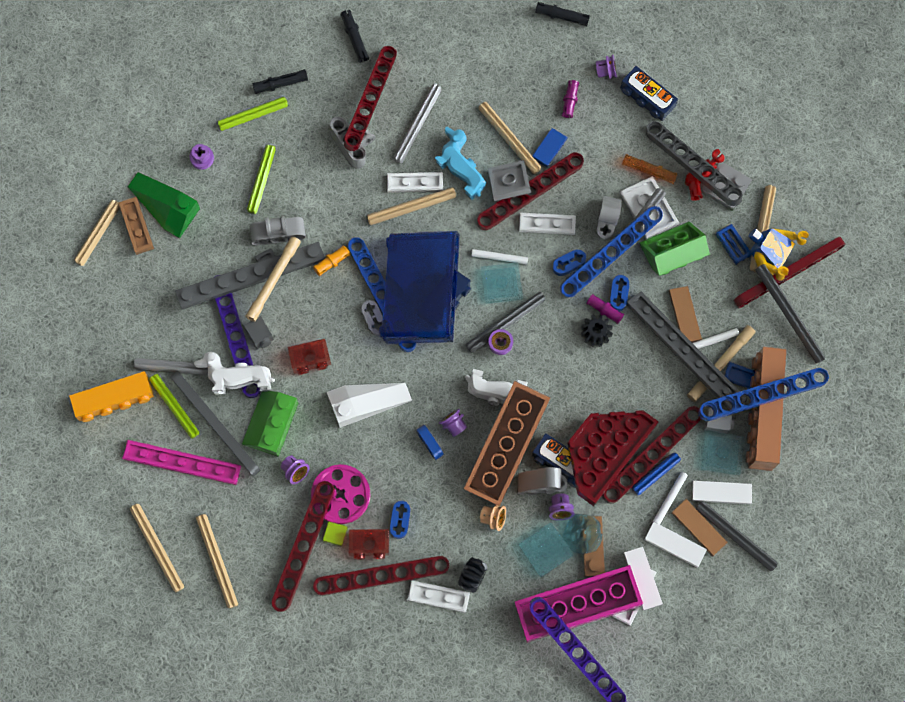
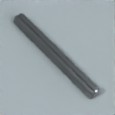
M541 292L535 294L466 344L467 349L471 353L479 349L489 341L493 331L507 329L542 304L546 299Z
M701 501L697 505L696 510L769 571H773L777 567V561L708 504Z

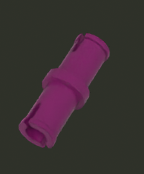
M569 80L566 95L563 97L564 107L561 116L564 118H569V116L573 118L574 106L578 100L576 96L579 82Z
M594 294L590 296L586 303L599 311L600 315H605L616 324H619L625 315L610 306L611 303L604 302Z

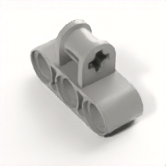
M334 117L330 122L331 137L353 168H362L366 163V150L364 147L375 140L374 134H371L367 129L358 150L349 151L343 144L349 125L344 118ZM357 124L354 126V128L357 130H362L363 126L361 124ZM335 127H341L342 129L336 130ZM349 138L347 140L351 142V145L357 144V141L354 138ZM359 155L362 158L356 159L354 156Z
M603 196L597 233L601 238L607 239L613 235L621 211V199ZM605 225H608L607 231L603 230Z
M284 215L273 219L265 217V221L250 224L252 245L258 246L260 243L261 245L279 243V241L280 243L288 242L292 236L299 240L306 238L304 219L301 217L285 218Z
M547 467L518 473L517 493L520 495H524V493H528V495L552 494L554 492H563L567 488V480L561 475L560 468Z

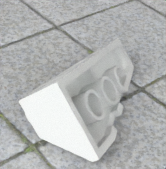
M406 383L344 385L326 392L340 428L412 401Z

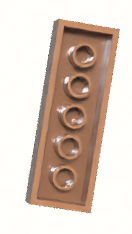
M762 347L757 352L756 357L752 359V369H755V375L751 377L750 387H757L785 378L786 349ZM784 384L777 385L779 393L784 394ZM766 390L758 392L761 399L769 398V393ZM783 399L752 408V413H749L748 425H751V432L747 434V443L750 444V448L746 452L745 461L749 463L748 468L772 471L780 464Z
M514 381L464 487L465 490L500 506L551 397Z

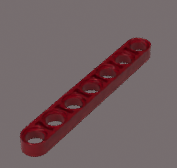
M385 46L381 49L347 130L343 144L349 151H356L360 147L394 65L397 51L392 46ZM390 52L393 55V57L386 58L384 56V53ZM384 66L387 69V71L380 72L378 70V67ZM372 81H379L381 86H374ZM366 95H373L375 100H367ZM366 109L369 111L370 114L366 116L362 115L360 113V110ZM357 123L361 124L363 126V129L357 130L354 128L353 125ZM349 138H354L357 141V144L351 145L348 143L347 140Z
M573 152L530 180L529 185L535 189L536 193L534 195L523 194L515 196L521 200L519 205L511 204L510 200L514 197L500 200L483 211L477 218L478 227L481 230L493 228L580 170L584 163L583 156L580 153ZM572 158H578L580 160V164L574 166L571 164L570 160ZM563 168L566 173L560 176L556 174L555 170ZM546 177L550 179L551 183L545 186L541 184L540 180ZM502 207L506 210V213L500 216L496 214L495 210ZM484 217L489 218L491 221L487 226L482 225L480 222Z
M841 236L837 237L787 267L789 270L788 275H785L783 280H777L776 274L772 276L777 284L781 285L842 249L846 243ZM761 282L737 296L733 301L738 309L769 291L764 283Z
M696 406L687 408L615 478L604 492L603 499L610 504L618 502L700 422L699 408ZM688 412H697L698 419H689ZM682 424L685 427V432L677 433L674 428L675 425ZM669 437L672 442L671 445L668 447L662 445L661 438ZM655 450L658 453V458L655 460L650 459L647 455L648 451ZM636 463L643 464L644 472L637 473L634 470V465ZM623 476L629 477L631 484L623 486L620 483V478ZM610 489L617 492V498L614 500L609 499L606 495Z
M328 481L320 482L315 489L272 598V607L276 611L284 612L291 606L335 493L334 486ZM323 485H329L331 488V492L327 496H323L320 493V488ZM317 503L323 505L324 509L321 514L313 512V506ZM309 522L316 524V530L313 533H308L305 529L306 524ZM303 540L309 543V548L305 552H301L298 549V544ZM295 559H299L302 564L301 568L297 571L291 568V562ZM287 578H291L294 581L293 588L289 590L283 586V582ZM279 597H284L287 603L284 608L280 609L276 606V600Z
M436 556L323 576L315 580L313 588L318 595L326 596L445 574L449 570V561L444 556ZM438 560H443L446 563V568L443 571H438L435 568V563ZM420 563L427 567L424 574H418L415 571V567ZM399 567H404L407 570V575L403 578L396 576V569ZM383 570L387 573L385 581H378L376 579L378 571ZM360 574H365L368 577V581L364 585H360L356 581L357 576ZM341 577L348 580V585L345 588L337 586V580ZM320 581L328 583V589L325 592H320L317 589V584Z

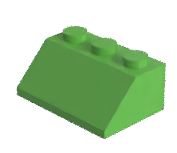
M691 222L639 242L652 270L659 276L668 274L674 269L682 268L688 263L701 260L703 257L710 255L706 235Z
M262 391L242 445L279 457L299 404L297 398L280 392Z

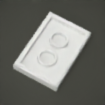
M652 176L620 191L619 194L632 217L635 218L659 187ZM665 197L657 206L662 210L663 217L659 223L644 235L645 240L679 225V221ZM656 210L649 216L650 219L656 220L658 218ZM643 224V226L640 228V231H641V232H643V230H644V224Z

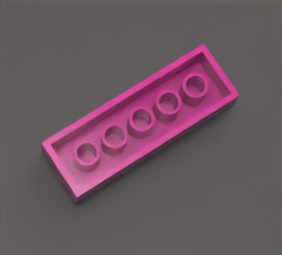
M630 565L514 602L527 643L550 636L529 609L530 601L535 597L545 599L570 629L643 605ZM537 602L533 606L535 612H541L544 609L542 602ZM554 617L548 618L546 625L548 627L556 626L557 619Z

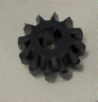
M593 314L591 315V320L588 318L584 320L585 324L581 325L583 330L581 336L586 337L585 343L592 341L591 346L594 347L597 342L598 346L601 347L603 342H609L608 337L613 335L610 331L613 326L607 325L609 319L603 321L602 315H599L598 319H596ZM594 328L600 329V333L593 332Z
M470 558L461 572L458 585L465 591L476 592L486 574L487 564L478 558Z

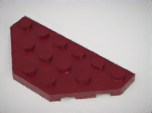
M644 410L633 413H625V411L609 412V414L600 415L599 413H591L567 443L577 495L594 507L659 421Z

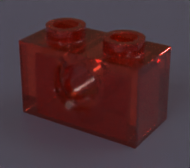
M325 339L288 347L293 372L298 373V375L306 374L311 369L324 370L331 365ZM307 355L315 356L313 361L305 360Z
M389 529L349 530V555L353 556V559L356 560L365 559V556H373V559H385V556H389ZM367 540H372L375 543V546L370 550L364 548V543Z

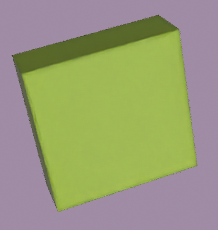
M328 521L323 541L343 546L348 526Z

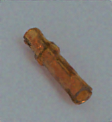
M628 154L625 155L622 165L651 175L656 180L659 178L673 185L678 176V173L664 169L662 165L656 166Z

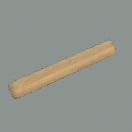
M111 200L76 255L74 261L77 264L83 266L118 212L120 206L117 201Z

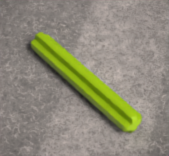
M281 97L218 120L219 128L223 131L286 108L288 102L285 97Z
M266 145L248 203L247 211L252 214H256L274 158L276 149L272 145Z
M159 375L151 376L149 381L190 438L197 437L200 432Z

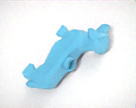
M446 127L445 133L450 138V141L443 146L442 155L435 157L436 163L442 169L448 166L449 171L453 175L466 182L468 186L464 187L465 193L473 200L475 196H481V191L485 188L486 182L475 169L476 164L473 160L464 158L460 153L467 140L465 133L460 129L454 131Z

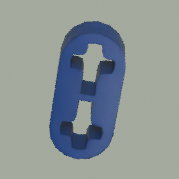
M573 250L557 258L553 263V272L557 276H565L577 270L586 262V254L582 250ZM575 255H577V257H582L580 262L576 260L571 263V261L574 260ZM558 263L561 265L568 264L564 267V271L557 269Z
M624 275L616 276L611 286L609 303H611L610 306L618 311H622L626 307L628 300L629 280ZM619 280L623 281L622 283L625 284L623 285L621 291H618L619 285L616 284L619 282ZM617 295L621 296L620 302H623L620 306H616V302H613L616 301Z
M422 425L416 429L418 436L435 460L442 457L444 453L428 428Z
M405 501L396 502L392 510L390 533L396 539L404 538L408 532L410 506ZM403 505L407 512H404L403 517L399 518V512L396 509ZM398 521L402 522L401 527L405 529L404 532H400V535H397L396 531L393 530V528H397Z

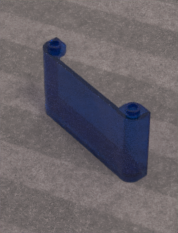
M458 231L391 233L387 237L388 256L382 326L379 328V335L383 337L386 344L453 342L460 242Z

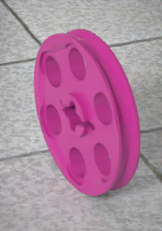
M333 465L324 469L316 477L311 488V499L317 485L322 481L330 482L341 492L346 491L344 496L348 503L341 497L336 498L338 494L335 490L331 501V509L325 516L326 521L347 524L357 520L366 511L370 502V487L366 478L359 470L348 465ZM335 470L342 471L343 477L340 480L332 478ZM354 476L361 478V484L357 487H353L350 484ZM329 485L328 490L325 493H321V495L327 496L330 494L331 488ZM358 495L363 496L365 499L364 504L361 506L354 504V498ZM320 503L313 506L318 514L322 513ZM343 508L348 509L350 512L349 517L346 519L339 517V511Z

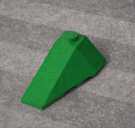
M138 172L128 185L130 191L145 206L161 227L179 239L200 210L197 200Z

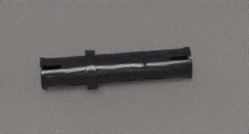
M541 2L537 3L535 13L549 16L550 19H562L584 26L588 25L590 17L587 14L557 7L555 4L552 6Z
M345 10L341 12L340 16L344 22V30L349 35L358 62L362 63V59L364 62L368 61L369 56L359 34V26L355 23L351 10H347L348 14Z
M303 69L279 77H268V79L252 83L255 94L269 90L275 91L277 88L298 82L308 81L306 70Z

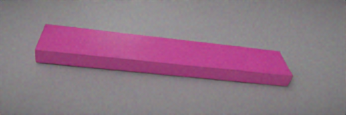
M127 440L122 457L123 460L237 485L241 465Z

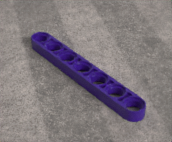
M232 293L215 298L234 363H247V366H254ZM224 297H228L231 300L227 306L220 304L221 299ZM232 314L236 319L233 323L229 324L225 321L227 315ZM239 332L241 337L239 340L233 341L230 338L231 334ZM239 349L246 351L244 358L236 357V352ZM247 386L242 387L245 396L248 398H255L260 394V388L258 387L253 394L246 392Z
M542 597L533 598L529 604L532 615L606 701L612 702L611 696L618 692L622 694L619 702H626V695L547 601ZM542 602L544 604L543 611L535 612L533 610L534 604ZM548 618H556L557 625L548 627L546 625ZM567 632L570 634L568 642H561L559 640L562 633ZM575 648H582L583 654L581 657L576 658L572 655ZM588 663H595V671L591 673L585 671ZM601 678L609 679V684L606 687L598 686V681Z

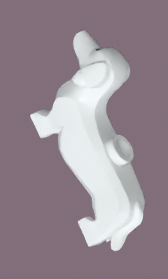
M207 352L204 354L203 359L194 362L197 368H208V378L215 385L212 387L215 395L226 394V388L238 389L253 383L257 384L260 391H271L270 382L273 383L275 381L274 378H271L269 368L264 366H247V363H237L235 367L225 368L221 364L219 355L214 352Z
M473 369L471 377L469 375L465 376L468 382V392L477 398L488 400V403L494 406H498L499 403L504 404L513 385L505 381H486L481 377L483 376V371ZM517 380V382L525 386L528 384V382Z

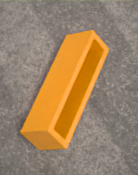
M143 371L70 395L69 397L75 417L79 421L89 422L95 416H107L112 414L113 410L119 408L120 410L130 408L131 404L137 402L139 404L146 403L154 395L148 375Z

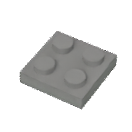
M524 160L488 168L494 201L531 193Z
M723 162L719 163L716 170L742 191V194L745 193L752 182V179ZM719 182L715 186L721 189L725 187V184ZM703 187L701 191L703 194L728 209L734 210L736 206H729L709 188ZM730 194L728 196L731 200L739 198L737 194Z

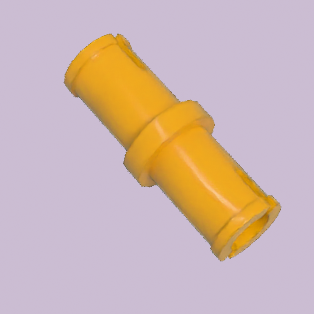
M343 245L334 253L327 254L324 260L314 265V271L318 276H321L332 267H337L339 262L350 256V252Z

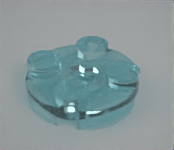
M575 514L565 527L562 535L563 541L575 553H592L600 546L602 541L601 524L593 516ZM585 529L586 537L580 538V532Z

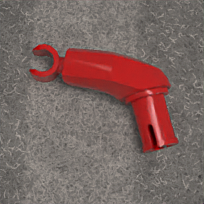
M715 149L712 152V160H706L715 169L717 168L715 164L722 163L725 159L723 154L717 157L720 154L719 149ZM705 171L702 173V176L709 177L712 173ZM688 173L685 177V185L689 187L691 200H700L703 198L700 188L701 182L691 173Z

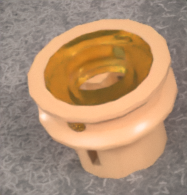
M498 505L494 507L484 506L481 510L480 522L488 524L492 530L496 528L497 531H500L503 528L506 519V507Z

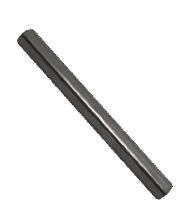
M760 265L755 269L760 279L815 363L822 362L825 356L766 265Z

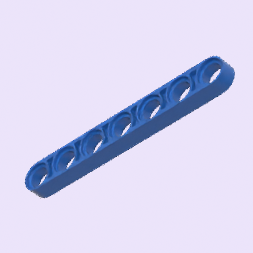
M657 206L647 208L560 285L561 294L565 297L575 296L659 223L663 217L662 210ZM652 209L658 212L656 220H651L649 217V212ZM637 222L644 224V230L641 233L635 230ZM623 234H627L630 237V242L627 245L621 243V236ZM610 246L616 249L614 257H609L606 253L607 248ZM594 259H600L602 262V267L598 270L592 266ZM581 271H585L588 274V279L585 282H581L578 279V274ZM567 283L572 284L574 287V291L571 294H566L564 291V286Z
M352 238L348 243L349 252L399 347L404 352L413 351L416 347V339L367 246L361 238ZM354 243H360L362 248L359 251H354L351 246ZM364 258L370 260V265L367 267L360 265V261ZM376 274L379 280L376 283H371L368 277ZM384 290L387 292V297L379 299L377 292ZM393 306L396 312L393 315H388L385 313V309ZM401 322L405 327L402 331H396L394 325ZM404 339H411L413 345L409 348L402 345Z
M823 368L812 369L707 401L701 405L698 413L702 420L712 421L822 387L828 381L829 375ZM821 373L824 376V381H815L814 374ZM796 379H803L806 383L805 387H797ZM784 384L787 387V393H779L777 385ZM766 390L769 393V398L761 399L758 392ZM742 395L750 398L749 405H743L740 402ZM729 401L732 409L729 411L724 410L721 403ZM711 407L713 415H704L703 408Z

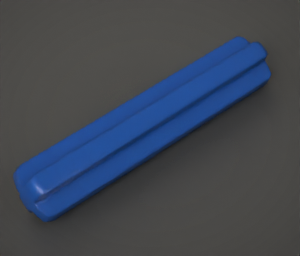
M673 453L632 487L633 491L640 495L680 462L681 458L678 454Z

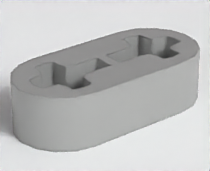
M371 300L364 302L361 310L369 331L376 336L382 335L386 330V324L378 305ZM367 306L374 308V316L371 317L369 311L365 312L367 310ZM373 320H376L379 325L382 324L380 330L373 329Z

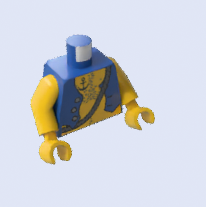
M770 228L760 233L757 229H754L748 236L755 242L750 253L754 257L757 267L765 264L772 275L776 274V279L781 281L789 272L788 268L783 266L795 245L794 240H797L799 245H804L807 240L800 237L808 238L809 234L806 231H800L797 235L792 231Z

